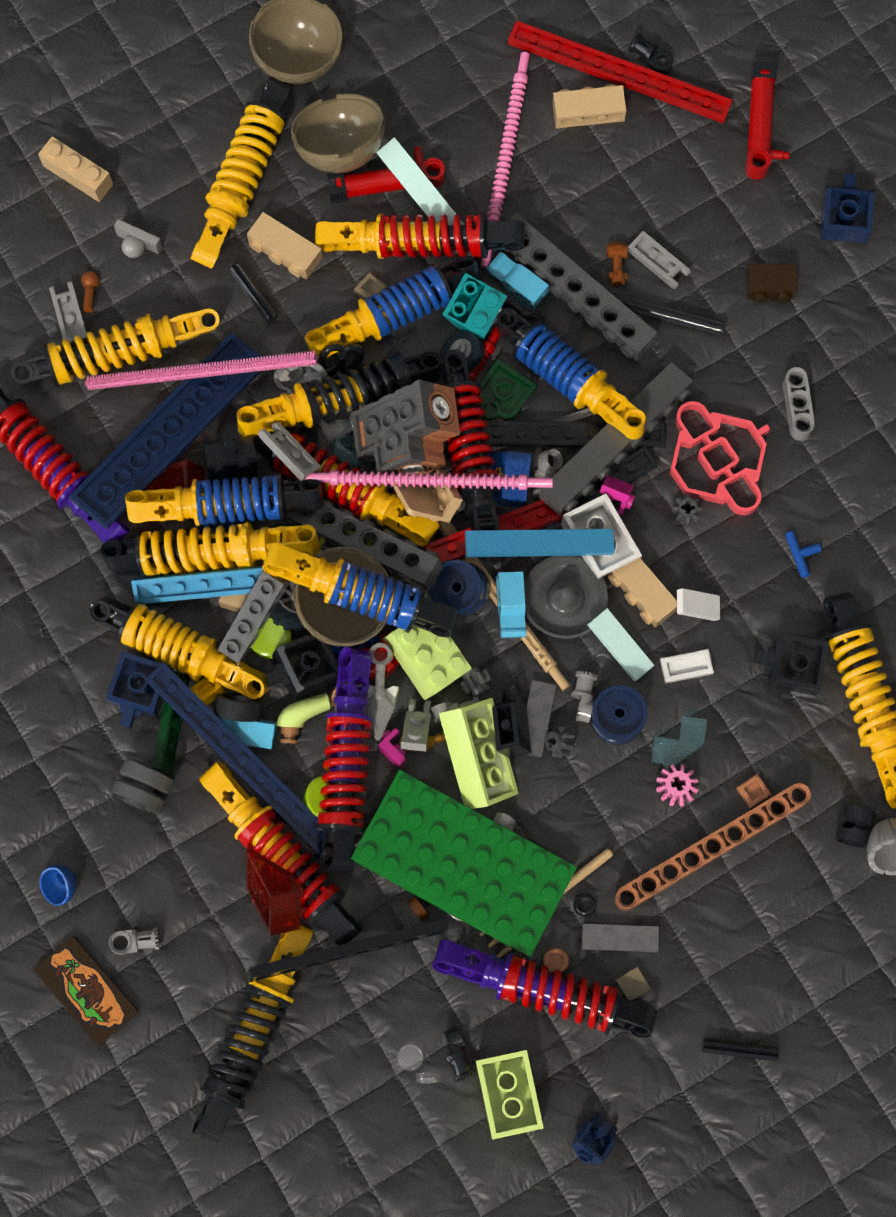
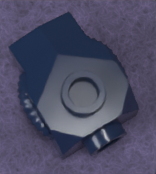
M597 1112L594 1113L591 1119L585 1120L580 1125L572 1140L574 1152L577 1154L578 1159L586 1164L593 1163L599 1165L604 1162L615 1143L617 1127L606 1122Z

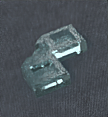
M682 716L679 740L654 737L651 762L665 765L675 764L676 766L694 751L698 750L704 745L707 720Z

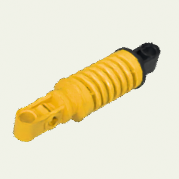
M107 596L93 602L89 607L90 617L94 621L118 632L117 642L119 644L137 649L140 653L144 652L146 656L153 657L156 661L164 662L166 665H170L172 669H178L182 674L187 673L194 681H198L202 676L209 678V682L213 684L219 682L224 687L237 691L250 699H258L270 689L264 679L266 677L265 673L248 666L242 661L236 663L218 651L216 648L218 641L215 638H210L206 635H202L199 638L198 631L194 630L191 632L190 627H183L180 622L174 624V620L172 618L166 619L164 614L157 616L156 610H149L141 601H137L132 607H129ZM101 604L106 606L107 615L101 612ZM253 680L260 683L261 691L254 689L252 685Z

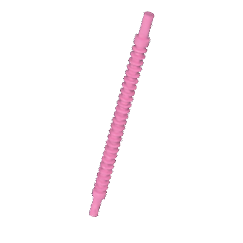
M527 52L521 53L518 71L514 74L513 78L514 84H512L510 107L507 109L506 126H504L505 132H503L504 138H502L503 144L500 146L502 150L499 151L501 156L498 157L500 162L497 163L499 168L496 169V180L493 182L495 186L492 188L493 193L490 200L492 205L489 206L491 211L488 212L489 221H500L498 218L502 217L500 212L503 211L501 206L504 205L505 187L508 186L506 181L509 180L507 176L510 174L508 169L511 168L509 163L512 162V151L515 149L513 145L516 143L515 138H517L516 132H518L519 115L522 112L524 90H526L525 85L528 81L526 73L530 54ZM489 250L486 259L481 258V268L486 269L489 266L492 250Z

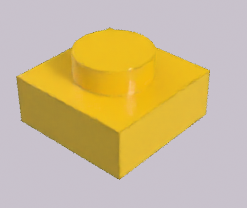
M206 677L190 688L206 706L215 701L216 694L225 693L218 682L213 684Z

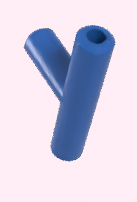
M789 531L785 534L800 576L801 578L809 577L810 572L804 557L821 552V545L816 543L800 548L794 531Z

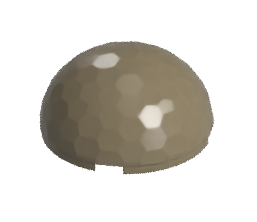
M270 0L259 9L260 11L250 25L249 45L255 61L266 74L282 82L304 84L321 78L331 70L341 53L342 29L336 14L325 3L323 5L316 0Z
M336 94L334 99L323 102L322 99L311 103L296 116L291 128L292 140L298 154L312 167L328 173H346L362 167L376 155L384 139L385 119L379 105L372 99L358 94Z
M335 547L324 550L314 556L318 559L323 557L327 562H331V564H336L340 558H343L348 563L356 564L357 570L360 567H364L367 572L372 570L375 571L376 575L379 573L383 574L385 579L389 577L384 567L376 559L356 548ZM295 584L294 605L297 616L302 625L321 642L343 647L362 644L376 636L386 624L388 616L385 617L383 622L377 620L379 613H376L375 618H369V609L365 615L359 613L361 606H358L357 611L353 612L350 610L351 603L345 609L336 604L325 603L322 592L317 590L312 592L309 591V587Z

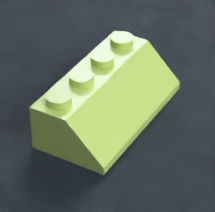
M493 698L439 713L463 804L470 809L487 807L519 794L509 758L496 750L492 713Z

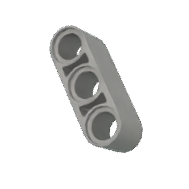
M794 367L788 370L784 378L783 393L790 435L793 439L802 441L809 437L815 422L807 373L800 367ZM797 378L801 384L794 385L789 379ZM795 400L801 401V402L803 403L804 407H802V408L796 407V406L793 404V401H795ZM796 424H805L807 430L802 431L798 429Z

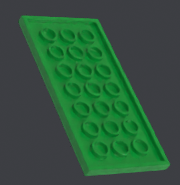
M401 770L398 771L351 857L355 863L528 958L534 952L577 869L571 863Z

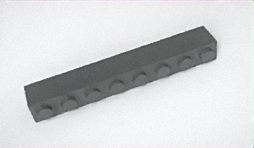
M672 362L630 402L645 414L644 434L647 431L649 433L653 432L659 425V420L663 416L668 417L676 408L674 405L679 400L681 402L686 400L692 392L690 387L693 380ZM631 422V423H629V424L632 425V426H638V425H639V424L636 423V422ZM607 424L552 477L553 488H541L539 498L559 516L565 511H572L578 504L577 500L582 495L586 497L595 487L593 484L598 479L601 481L605 479L611 471L610 467L614 463L620 464L627 456L626 452L631 447L635 449L644 438L629 439L614 426Z

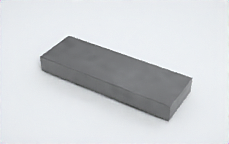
M532 680L527 702L532 753L525 755L542 758L556 685Z
M582 924V950L658 953L659 926Z

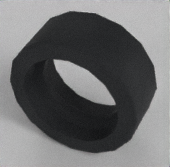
M219 693L215 696L213 713L217 717L227 720L257 722L261 717L263 702L259 698L250 699L242 694Z

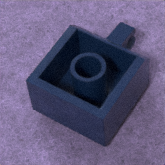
M846 173L843 179V186H826L822 198L819 239L867 244L872 233L874 190L855 188V174Z
M121 652L106 697L110 704L120 707L119 712L123 713L120 721L121 726L131 729L135 718H141L142 714L157 718L163 699L145 682V679L162 663Z

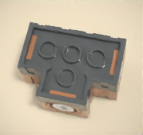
M417 380L393 394L390 393L380 398L379 401L372 402L360 410L351 412L356 456L358 459L376 462V474L378 471L381 474H384L386 471L388 474H391L394 471L396 475L399 472H402L403 475L406 472H409V475H412L413 472H416V475H420V472H423V475H426L428 472L430 473L444 467L446 463L443 454V442L451 437L460 435L454 388L423 380Z

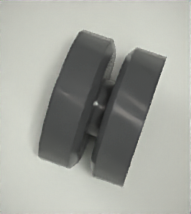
M123 760L119 773L122 777L131 781V783L115 780L109 793L133 807L161 814L165 802L160 796L154 794L153 791L160 794H170L175 782L148 767L129 760Z

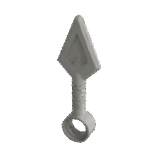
M376 643L370 649L372 662L376 664L375 694L368 699L369 706L366 707V715L374 718L371 730L377 741L381 740L396 707L385 695L384 691L385 668L393 658V651L384 643ZM378 648H385L387 650L388 656L386 660L379 662L375 659L374 654Z

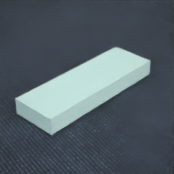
M608 608L587 624L634 682L654 666Z

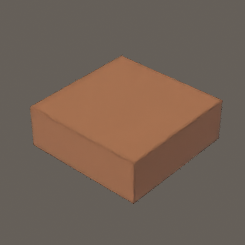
M758 774L736 787V790L749 809L772 795Z

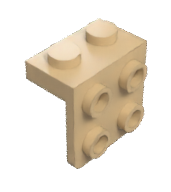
M437 469V475L440 476L441 473H444L445 476H448L446 470ZM398 484L394 486L397 496L409 515L429 518L435 522L443 521L449 523L463 501L454 485H451V488H448V485H444V488H441V485H437L436 488L433 485H430L429 488L413 487L412 484H409L408 487L405 484H402L401 487Z

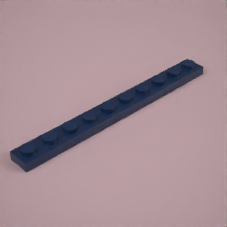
M163 662L145 679V682L320 857L322 853L323 832L316 830L318 817Z

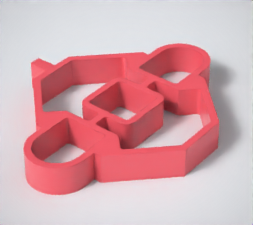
M690 401L684 403L678 409L675 419L679 435L670 469L671 476L684 496L689 494V497L722 505L727 503L729 508L738 515L752 514L758 508L761 501V491L757 483L767 445L763 437L769 433V426L765 425L757 430L750 420L715 412L709 414L705 406L699 402ZM686 410L699 412L710 427V430L693 439L681 421V414ZM721 423L748 429L760 447L756 470L745 468L736 474L731 472V470L736 468L739 457L726 438L719 437L714 441L710 440V437L718 433ZM700 443H704L705 446L699 450L697 455L698 461L711 479L715 480L723 475L727 478L718 484L715 494L687 487L675 469L680 447L691 449ZM721 445L732 463L715 472L704 454ZM743 478L755 496V504L748 508L738 506L725 487Z

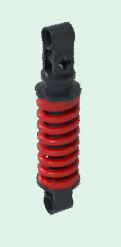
M457 349L450 350L444 357L441 371L444 386L454 388L460 435L447 440L449 443L448 453L452 456L450 464L454 468L453 476L456 473L459 476H462L463 473L466 476H469L470 473L476 476L479 473L481 477L484 474H487L488 477L494 474V477H496L497 471L489 469L494 465L495 460L493 457L487 456L492 452V446L484 444L489 441L490 435L487 432H482L487 428L488 424L485 420H480L485 416V410L479 408L483 403V399L480 397L482 391L481 384L470 381L465 354ZM454 361L459 367H452L448 362ZM461 485L458 486L456 489L463 499L462 502H465V514L470 516L471 531L499 530V520L496 513L499 506L498 501L495 500V495L500 493L502 489H498L497 486H494L493 489L490 486H487L486 489L483 486H480L479 489L476 486H473L472 489L469 486H465L464 489ZM496 557L479 558L483 561L489 562L494 560Z

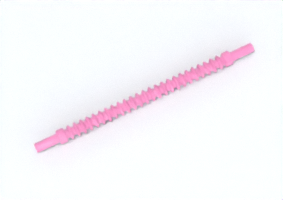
M331 470L330 473L313 472L306 478L317 479L320 482L330 483L333 486H338L339 483H342L343 486L346 483H349L350 486L353 483H356L357 486L360 483H363L364 486L370 483L373 486L376 483L378 487L381 484H384L385 487L388 484H391L392 487L395 484H398L399 487L402 484H405L406 487L409 484L416 487L418 484L421 488L423 485H426L427 488L430 485H433L434 488L437 485H441V488H444V485H448V488H451V485H454L455 488L461 485L463 489L465 486H469L470 489L473 486H476L477 489L480 486H483L484 489L487 486H490L491 489L494 486L501 489L503 486L506 490L508 487H512V490L515 487H518L519 490H527L528 487L553 488V478L528 477L526 474H520L519 477H515V474L512 477H508V474H505V477H501V474H498V477H494V474H491L490 477L484 474L481 477L479 473L476 476H473L472 473L469 476H466L465 473L462 476H459L458 473L455 476H452L451 473H448V476L441 473L439 476L436 472L434 475H430L429 472L427 475H423V472H420V475H416V472H413L412 475H409V472H406L405 475L399 472L396 475L394 471L391 474H388L387 471L384 474H381L380 471L377 474H374L373 471L370 474H367V471H364L363 474L357 471L354 474L352 470L349 473H346L345 470L342 473L339 470Z

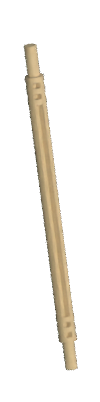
M438 521L439 529L445 537L458 532L451 522ZM477 557L463 558L464 562L475 564L485 571L490 582L489 596L498 607L496 582ZM525 622L526 637L521 638L531 651L534 658L537 659L540 666L543 667V670L546 673L549 672L562 691L566 690L571 685L557 668V662L554 661L551 654L548 653L545 646L542 645Z

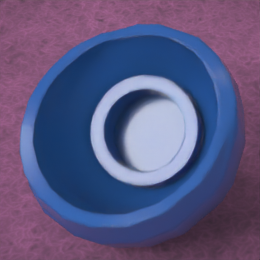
M64 865L48 866L41 873L39 880L44 898L55 906L67 904L72 900L76 892L77 881L75 875Z

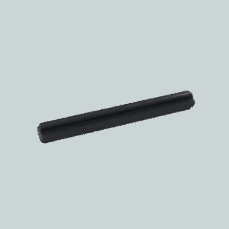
M613 293L618 300L635 313L718 336H723L725 332V322L620 293Z

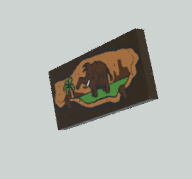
M74 936L68 938L33 970L99 1047L139 1013Z

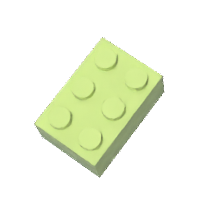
M413 626L409 633L398 628L383 638L424 700L435 695L472 669L451 637H440L432 632Z
M527 1050L476 1061L492 1140L543 1129Z

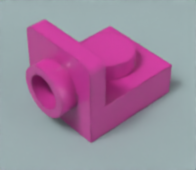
M609 475L605 478L599 492L603 495L607 494L610 500L622 502L618 511L620 515L623 514L625 508L630 510L635 498L634 495H631L634 488L633 485Z
M395 728L392 732L387 730L383 733L381 740H379L378 749L400 770L407 763L404 757L406 752L398 744L394 746L391 744L400 735L399 730Z

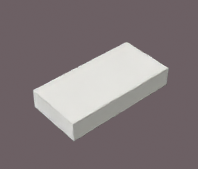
M683 588L677 590V614L711 621L720 620V596Z
M709 649L660 658L665 684L712 675L714 673Z

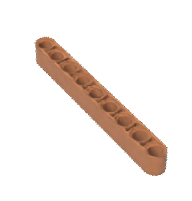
M802 783L790 786L624 885L615 895L614 902L616 906L622 911L632 910L799 810L810 800V789ZM792 791H800L804 796L803 801H795L792 798ZM771 804H780L782 814H774L770 809ZM750 816L759 817L761 826L758 828L753 827L749 822ZM728 829H737L740 833V839H730ZM708 841H714L718 844L719 851L717 853H711L707 850L706 843ZM685 855H695L698 860L697 865L689 866L685 862ZM664 867H673L676 871V877L674 879L666 878L663 874ZM645 879L652 880L655 885L654 891H644L641 886L642 881ZM623 892L630 893L633 896V903L630 905L623 904L620 901V894Z

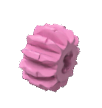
M671 764L670 772L664 768L661 771L664 777H657L656 782L662 784V786L656 788V792H665L661 800L665 801L668 797L671 798L670 806H673L675 801L678 800L679 806L682 807L685 804L684 798L688 802H692L693 797L690 793H698V789L691 786L697 784L698 779L689 778L694 771L691 769L687 774L684 773L685 765L683 764L680 766L679 771H677L675 764ZM675 780H677L678 784H683L680 791L676 787L671 786Z

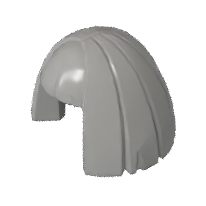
M318 362L317 365L275 369L274 382L279 389L287 391L288 395L294 392V385L296 383L310 382L313 379L321 382V379L327 373Z
M889 818L878 822L869 835L867 860L871 869L879 874H884L885 872L886 875H896V818Z

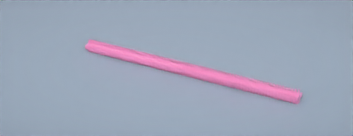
M313 350V354L312 351H310V354L309 351H307V354L304 351V355L303 352H301V355L300 352L298 355L297 352L296 355L293 353V356L291 353L290 356L287 353V357L285 354L284 357L282 354L281 357L278 354V358L277 355H275V358L274 355H272V358L269 355V358L268 356L266 358L261 356V360L259 357L258 360L256 357L255 360L252 357V361L251 358H249V361L248 358H246V361L243 358V361L242 359L240 361L235 359V363L233 360L232 363L230 360L229 363L226 360V364L225 361H223V364L222 361H220V364L219 361H217V364L215 361L214 363L212 362V365L210 362L209 365L206 362V366L205 363H203V366L202 363H200V366L199 363L197 366L192 364V367L189 364V368L188 365H186V368L185 365H183V368L180 365V368L179 366L177 368L172 366V370L171 367H169V370L168 367H166V370L165 367H163V370L162 368L160 370L155 368V372L154 369H152V372L151 369H149V372L148 369H146V372L145 370H138V374L137 371H135V374L134 371H132V374L131 371L129 373L127 371L126 373L124 372V375L122 372L121 375L119 372L118 375L117 373L115 375L110 373V376L107 374V377L106 374H104V377L101 374V376L96 375V378L93 376V379L92 376L90 378L87 376L85 386H87L88 390L310 366L317 365L318 355Z

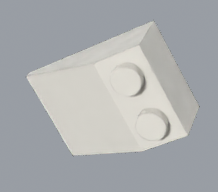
M607 494L563 515L562 526L564 530L613 529L615 550L613 555L582 556L598 579L642 557Z

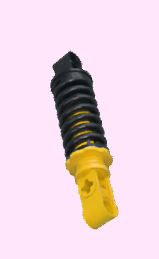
M433 351L404 359L400 353H396L393 356L384 358L381 363L373 361L369 367L367 365H360L357 371L350 368L345 374L342 372L335 373L333 378L326 375L321 379V382L313 379L310 382L296 383L292 394L287 395L283 393L280 394V397L266 399L260 403L240 408L237 412L238 432L243 437L252 436L253 438L262 429H266L268 432L273 431L271 427L273 421L274 423L279 422L283 427H293L296 423L303 422L307 428H311L313 425L322 422V415L326 414L329 420L335 418L334 411L337 410L341 416H345L347 414V407H350L352 412L359 410L360 403H362L363 407L371 403V396L374 402L383 397L382 393H385V396L390 393L393 394L395 393L394 389L399 390L413 384L417 380L431 383L438 381L441 374V357Z
M289 920L281 933L280 940L270 962L282 960V955H288V958L302 955L311 941L313 930ZM295 971L259 981L248 982L249 986L246 990L248 993L247 999H243L240 1003L246 1011L235 1014V1019L240 1024L231 1025L229 1032L234 1037H226L223 1040V1044L231 1052L218 1051L217 1057L225 1062V1065L214 1063L211 1066V1070L220 1077L219 1079L213 1075L207 1077L203 1086L199 1089L208 1098L194 1123L192 1134L217 1144L223 1135L233 1108L245 1109V1096L241 1094H250L251 1087L243 1080L252 1082L257 1079V1074L249 1069V1067L259 1069L263 1066V1061L258 1056L268 1055L269 1049L264 1043H272L275 1040V1036L270 1033V1029L278 1030L281 1026L280 1022L275 1018L276 1016L284 1017L287 1007L294 1001L288 995V990L295 983V980L292 978Z

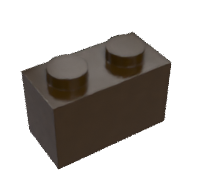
M749 264L746 271L747 300H753L757 303L766 302L767 300H777L778 302L785 303L794 300L798 292L797 264Z

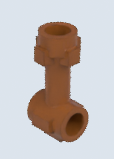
M613 241L612 244L608 243L606 248L607 258H612L613 272H609L608 277L611 280V285L615 287L625 285L627 280V273H622V258H627L628 246L627 244H622V242Z

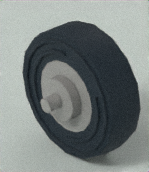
M459 331L452 334L445 341L441 353L444 360L448 351L453 349L462 351L466 356L468 372L480 365L484 357V346L474 333ZM454 361L448 362L452 367H459Z

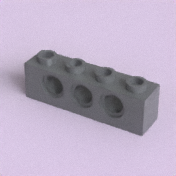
M263 570L219 646L218 651L236 663L242 661L250 653L291 581L270 575Z

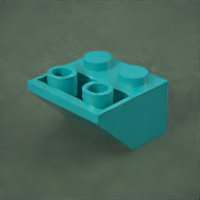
M465 273L442 316L459 330L474 333L483 342L507 295Z

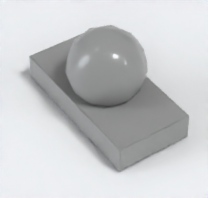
M120 219L116 221L114 228L117 236L124 238L121 247L126 256L129 258L140 257L144 253L145 248L160 254L163 247L159 237Z

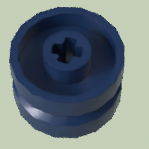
M451 560L443 563V568L430 589L432 600L454 607L460 616L472 615L481 610L488 601L490 594V582L485 571L475 564L461 560Z
M617 685L608 687L599 694L594 702L590 719L592 728L600 739L609 744L622 745L628 744L638 737L646 723L648 711L646 702L639 692L628 686ZM615 712L617 714L621 712L623 714V717H616Z

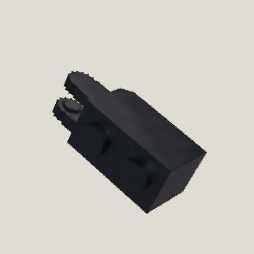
M518 684L511 685V701H508L505 689L498 688L496 691L497 704L492 707L496 750L508 758L532 753L527 707L522 703L521 690Z

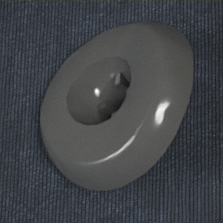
M549 557L536 565L524 581L525 614L537 629L552 637L569 639L585 635L591 631L587 624L607 608L608 593L603 577L598 579L581 557Z

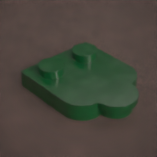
M497 359L480 382L482 387L480 397H482L483 403L479 408L485 410V416L481 420L498 421L502 419L510 421L514 419L537 389V384Z

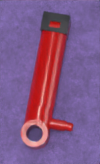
M754 61L751 71V99L745 172L751 179L755 180L762 179L767 175L771 159H789L790 156L789 152L771 149L777 63ZM753 162H760L763 166H756Z
M416 146L414 148L416 165L436 189L440 188L445 181L444 163L437 158H430L424 162L421 147ZM389 168L350 174L327 173L331 204L347 202V198L406 190ZM431 171H436L439 174L436 176H431L428 173Z

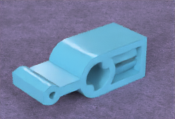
M502 252L486 268V272L500 281L507 291L511 294L516 292L519 299L527 305H532L534 309L548 294L549 285L523 265L513 262Z
M499 572L496 576L498 614L500 617L501 638L526 637L523 572Z
M219 718L245 745L267 749L274 747L277 730L276 722L261 719L257 722H240Z

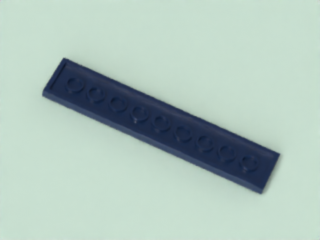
M231 332L202 362V366L203 363L206 366V362L208 365L209 362L212 365V362L214 363L215 361L216 364L217 361H219V364L220 361H222V364L225 361L226 364V360L228 363L229 360L231 363L232 360L235 363V359L236 361L237 359L239 361L242 359L243 361V358H245V361L246 358H248V361L251 358L252 361V357L254 360L255 357L257 360L258 357L261 360V355ZM262 371L184 380L70 495V500L108 530L127 510L125 495L134 490L146 491Z

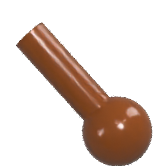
M87 271L81 277V284L85 288L83 311L87 313L93 311L94 289L100 284L98 274L93 271Z

